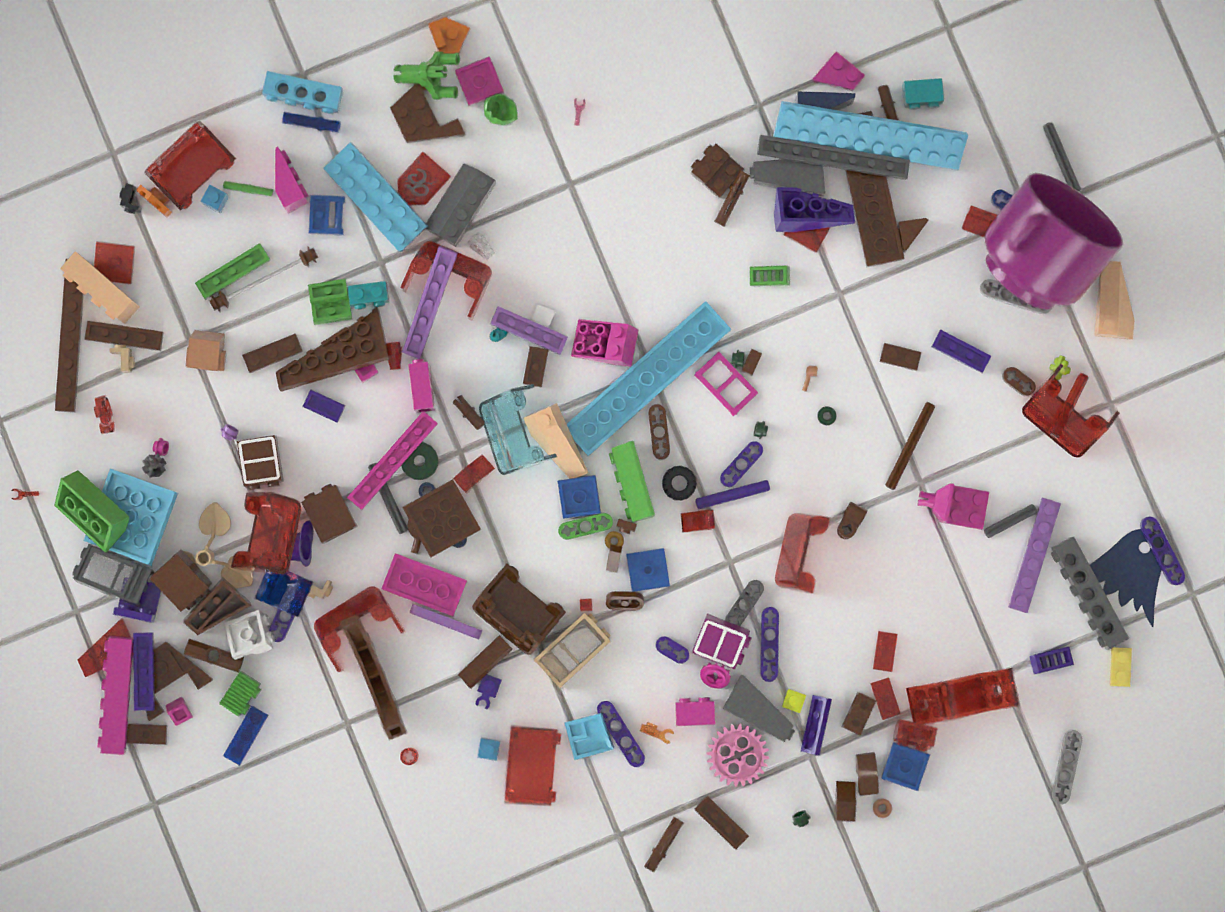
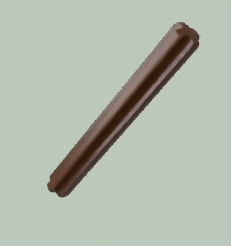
M929 402L925 403L885 484L887 488L891 490L896 488L935 409V405Z

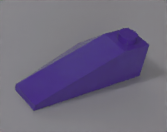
M796 187L776 188L774 206L776 232H798L855 224L854 208L851 204L832 198L828 200L819 197V194L802 192V189Z

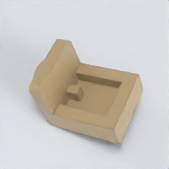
M115 345V348H109L111 354H121V371L123 373H132V368L135 367V358L132 356V350L126 348V345Z
M330 580L326 581L323 589L305 581L301 588L305 590L304 594L311 598L318 596L324 599L325 596L329 597L333 586H331L332 581Z

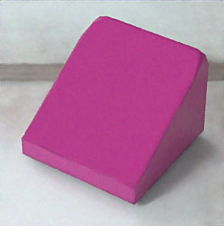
M183 697L166 705V711L175 726L193 717Z

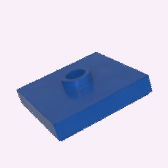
M596 475L557 481L563 519L601 513Z
M664 548L626 554L632 592L670 586Z
M893 742L881 779L918 791L930 754Z

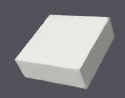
M538 304L531 321L549 328L555 311Z

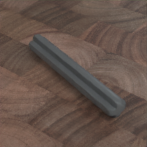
M1049 122L1043 126L1044 132L1067 185L1079 192L1081 187L1055 126L1052 122Z
M377 463L369 465V471H371ZM386 483L379 490V493L398 533L403 534L408 531V527Z

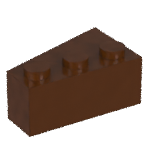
M222 577L183 619V623L198 636L252 605L245 596Z

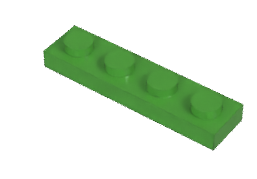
M259 243L198 280L195 284L206 300L211 295L218 293L270 261V258Z

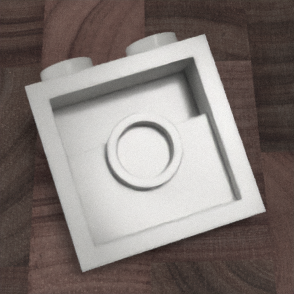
M260 610L224 623L231 655L235 660L251 653L258 655L273 649L272 643L275 642V638L268 629L271 621L269 616Z

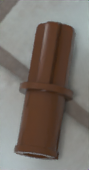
M879 86L877 90L882 103L881 108L883 107L886 119L898 121L899 118L894 106L895 101L892 100L889 86Z
M462 395L458 396L457 398L462 404L456 399L453 401V404L463 414V418H467L476 430L482 428L485 422L477 414L475 407H471Z

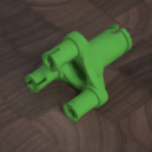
M435 51L428 62H422L420 65L398 64L394 67V71H400L402 74L393 75L394 81L398 84H420L429 91L434 100H441L442 98L456 99L458 97L457 86H442L441 78L447 77V73H443L447 72V67L444 65H459L460 55L459 53Z

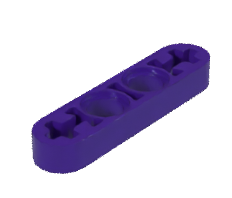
M1145 517L1140 522V528L1165 578L1171 585L1182 584L1185 580V573L1159 522L1154 517ZM1147 520L1154 523L1152 529L1154 532L1158 530L1159 534L1149 537L1148 534L1152 532L1149 528H1145ZM1156 537H1160L1163 540V545L1160 548H1156L1153 545V540ZM1165 554H1169L1172 557V562L1169 565H1165L1162 562V557ZM1176 565L1177 568H1173L1176 574H1180L1178 582L1171 579L1173 573L1171 570L1167 572L1166 568Z
M767 607L761 614L760 675L764 681L773 682L778 676L779 613L774 607ZM769 610H772V613L776 615L775 618H772V624L776 623V627H764V623L768 624V618L765 617V614ZM768 629H772L775 632V638L770 641L764 636L765 631ZM769 648L775 652V657L771 660L764 657V651ZM764 661L768 663L775 662V666L771 665V671L775 673L771 676V679H767V676L764 675V671L768 670V665L763 666Z
M609 701L600 702L597 707L598 713H601L602 705L605 704L606 706H611L609 709L611 715L613 713L617 715V717L611 718L608 722L605 721V724L625 758L633 767L642 766L645 762L644 753L617 710ZM603 713V717L605 720V718H608V716L606 713ZM618 720L621 722L622 726L619 731H613L610 728L612 721ZM623 737H629L632 740L630 747H622L620 741ZM634 746H636L637 750H634L635 754L642 756L640 758V763H632V754L629 753L627 755L625 751H629Z

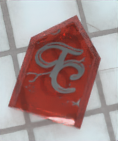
M422 152L397 179L398 193L409 205H426L451 176L426 153Z

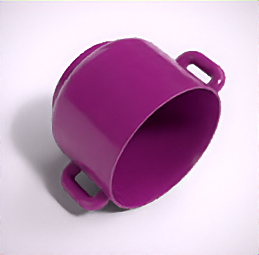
M1032 173L1028 175L985 233V246L988 255L985 260L993 276L1012 294L1032 306L1048 310L1052 309L1055 305L1068 306L1081 299L1122 248L1123 239L1110 218L1083 194L1054 177L1041 173Z

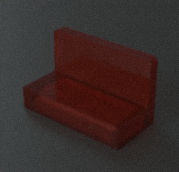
M971 205L963 222L962 230L985 238L987 229L998 215Z

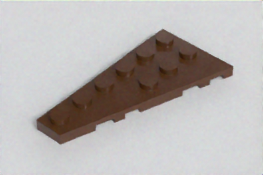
M375 307L370 314L365 317L361 316L353 325L344 327L321 342L322 345L314 350L310 349L306 352L305 356L299 360H293L275 373L278 388L283 392L390 360L379 308Z

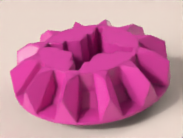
M717 662L714 665L708 663L707 666L702 667L700 672L701 680L711 688H724L731 679L729 670H725L724 665L718 666ZM714 672L718 675L717 679H715Z

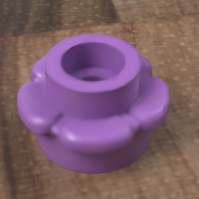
M226 424L224 428H221L222 437L232 441V439L238 438L239 431L235 427Z

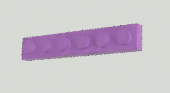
M439 246L402 353L417 359L421 358L458 252Z
M1046 498L1041 499L1008 608L1028 613L1061 506L1059 502Z

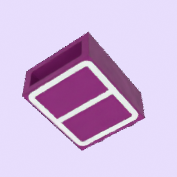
M707 613L692 653L735 670L737 664L741 665L745 655L742 654L744 647L748 648L752 637H749L750 630Z

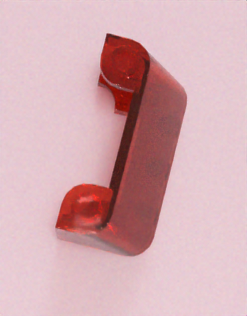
M198 121L150 164L144 173L181 211L183 208L187 209L192 204V194L219 169L228 170L231 168L236 158L201 121Z
M274 492L246 493L244 501L245 510L255 515L248 551L236 552L232 559L231 568L261 573L285 574L290 568L301 515V504L294 498Z
M794 513L788 518L775 573V582L779 587L806 594L814 593L816 581L814 576L802 570L810 536L825 533L829 526L830 517Z
M511 725L504 796L505 804L551 806V803H555L556 791H553L556 745L561 743V733H558V729Z

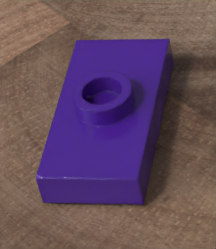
M310 389L302 407L338 423L346 405Z

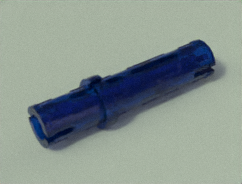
M284 111L282 117V124L313 128L320 132L324 130L339 133L341 121L325 119L323 116L312 117Z

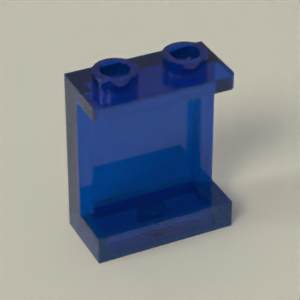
M269 563L254 599L299 617L313 581Z

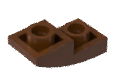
M875 753L855 754L859 795L879 794Z

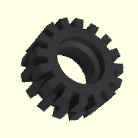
M683 466L670 468L664 474L662 480L664 492L673 500L682 501L688 499L694 493L697 486L696 476L693 471ZM683 476L686 479L687 486L684 490L678 491L673 488L672 480L674 477Z

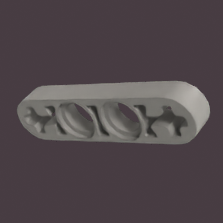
M987 279L980 285V292L985 297L1039 314H1047L1051 311V309L1041 310V308L1035 306L1033 308L1030 304L1024 305L1021 303L1020 298L1012 294L1010 299H1005L1002 296V291L1006 288L999 281ZM990 283L992 284L991 287L994 289H997L998 286H1001V288L998 291V296H995L996 291L993 290L987 293L986 288H984V285L987 286Z
M1076 730L1067 731L1062 742L1051 793L1052 800L1058 804L1067 803L1071 795L1082 744V735ZM1073 733L1078 738V741H1074L1072 746L1076 747V751L1065 749L1066 745L1070 747L1071 741L1068 740V737L1072 736ZM1067 752H1071L1074 755V760L1071 763L1064 761V755ZM1063 771H1067L1070 774V779L1067 782L1060 780V773ZM1058 783L1068 785V789L1063 788V794L1066 797L1062 798L1061 801H1058L1059 798L1056 797V793L1061 791V787H1057Z

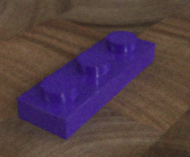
M941 329L931 346L980 373L984 372L991 358V355Z
M816 695L812 696L801 752L820 756L832 699Z

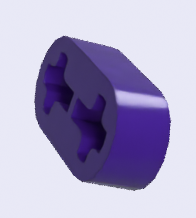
M665 636L660 637L656 641L657 651L676 663L682 664L689 659V651L672 639ZM667 640L668 646L672 647V650L670 651L666 648L661 650L659 642ZM675 649L679 652L684 650L686 658H681L680 661L677 660V655L673 653V650Z

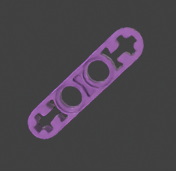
M412 604L409 612L470 637L480 639L482 630Z

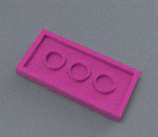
M395 553L381 589L454 617L467 580Z

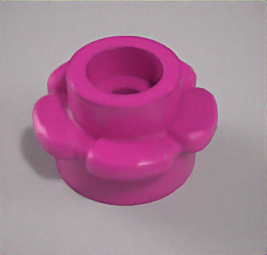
M159 438V441H155L153 444V452H155V455L166 456L169 450V442Z

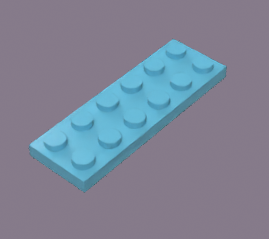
M352 142L343 148L323 168L399 252H402L428 227Z

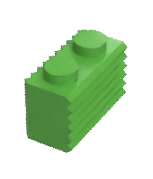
M240 671L219 704L237 716L245 715L251 707L248 703L252 697L256 699L262 689L259 688L261 683Z

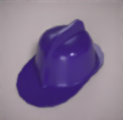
M310 520L305 521L301 532L293 534L287 544L288 559L290 561H299L305 567L310 565L312 559L314 530Z

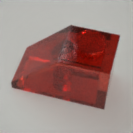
M482 454L453 479L467 494L495 468Z

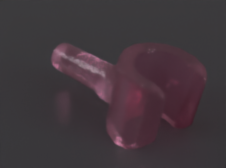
M576 98L574 100V108L576 109L574 125L579 126L581 111L585 108V99H583V104L579 106L576 104Z

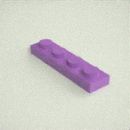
M497 306L490 325L559 355L568 338L563 334Z

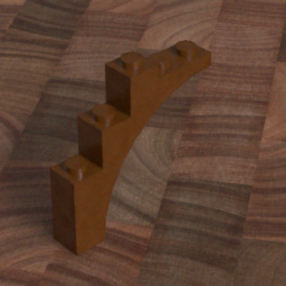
M358 614L340 621L365 678L388 739L392 740L406 734L407 731L396 698L379 661L374 643L365 630Z

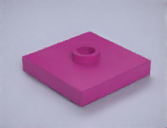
M490 56L455 70L468 106L484 101L495 94L504 93Z

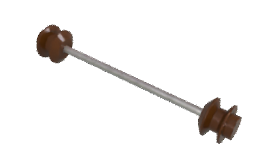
M307 246V251H299L300 259L228 296H225L221 291H219V296L217 297L211 295L212 299L209 300L214 311L218 309L221 312V307H229L228 299L301 262L309 267V262L311 261L317 263L315 259L319 257L315 249H310Z

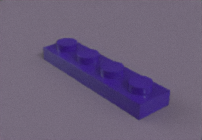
M133 633L134 711L155 710L154 633Z

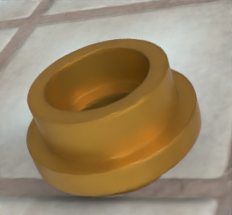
M612 531L606 535L605 545L608 549H610V545H613L611 543V538L613 537L618 539V543L615 544L616 546H623L624 538L621 533Z

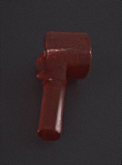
M11 490L18 492L17 498H11L13 500H21L27 496H39V491Z

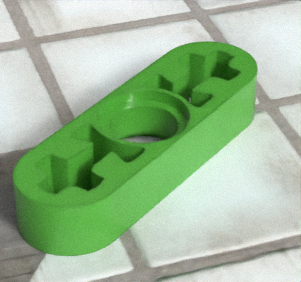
M601 513L562 523L559 526L558 532L560 537L565 540L609 530L613 525V519L609 514ZM604 516L610 520L607 523V527L597 525L598 530H594L593 518H596V522L601 521V517ZM583 521L590 522V531L583 532L580 529V524ZM573 523H577V529L580 534L575 535L576 531L570 532V536L562 534L561 531L564 530V526L574 528Z

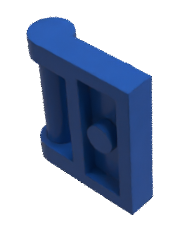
M310 195L309 234L344 235L342 216L345 197ZM330 203H335L334 228H329Z

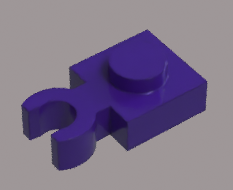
M486 674L481 679L477 690L482 695L477 698L475 705L478 706L481 700H485V709H488L490 707L489 698L490 696L496 698L502 680Z

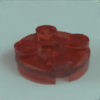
M106 395L96 397L94 412L96 418L100 417L101 423H99L101 434L115 432L114 422H110L112 421L111 416H113L108 398Z

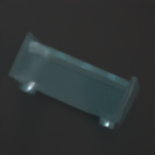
M534 384L507 390L481 402L479 405V413L485 422L484 429L497 469L502 475L533 467L557 457L556 453L544 456L543 451L538 446L530 447L519 413L526 405V398L523 392L534 388Z

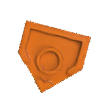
M447 17L428 23L438 51L443 53H460L470 27Z
M142 185L136 189L141 196L164 216L168 217L172 213L166 207L170 200L155 186L150 192Z

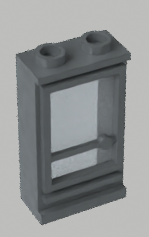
M88 544L87 548L84 547L80 558H82L80 564L75 566L72 573L75 582L140 607V597L143 592L147 591V582L150 575L155 573L154 570L111 552H104L101 548L92 544Z

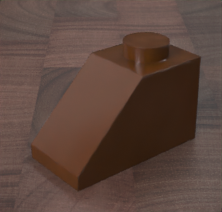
M836 781L834 820L855 822L856 782Z

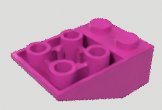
M276 147L275 192L287 213H290L308 203L306 198L309 195L303 184H298L297 181L300 178L294 167H289L291 161L285 150L281 151L279 147Z
M578 319L571 356L631 367L639 330L630 324Z

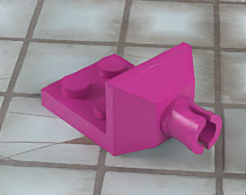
M950 483L935 491V493L919 492V498L927 500L919 499L917 505L932 508V512L941 523L983 530L989 498L988 491L954 486L953 483Z

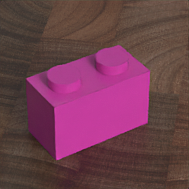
M710 697L698 698L699 702H691V698H680L679 702H675L676 726L715 725L714 701H710Z

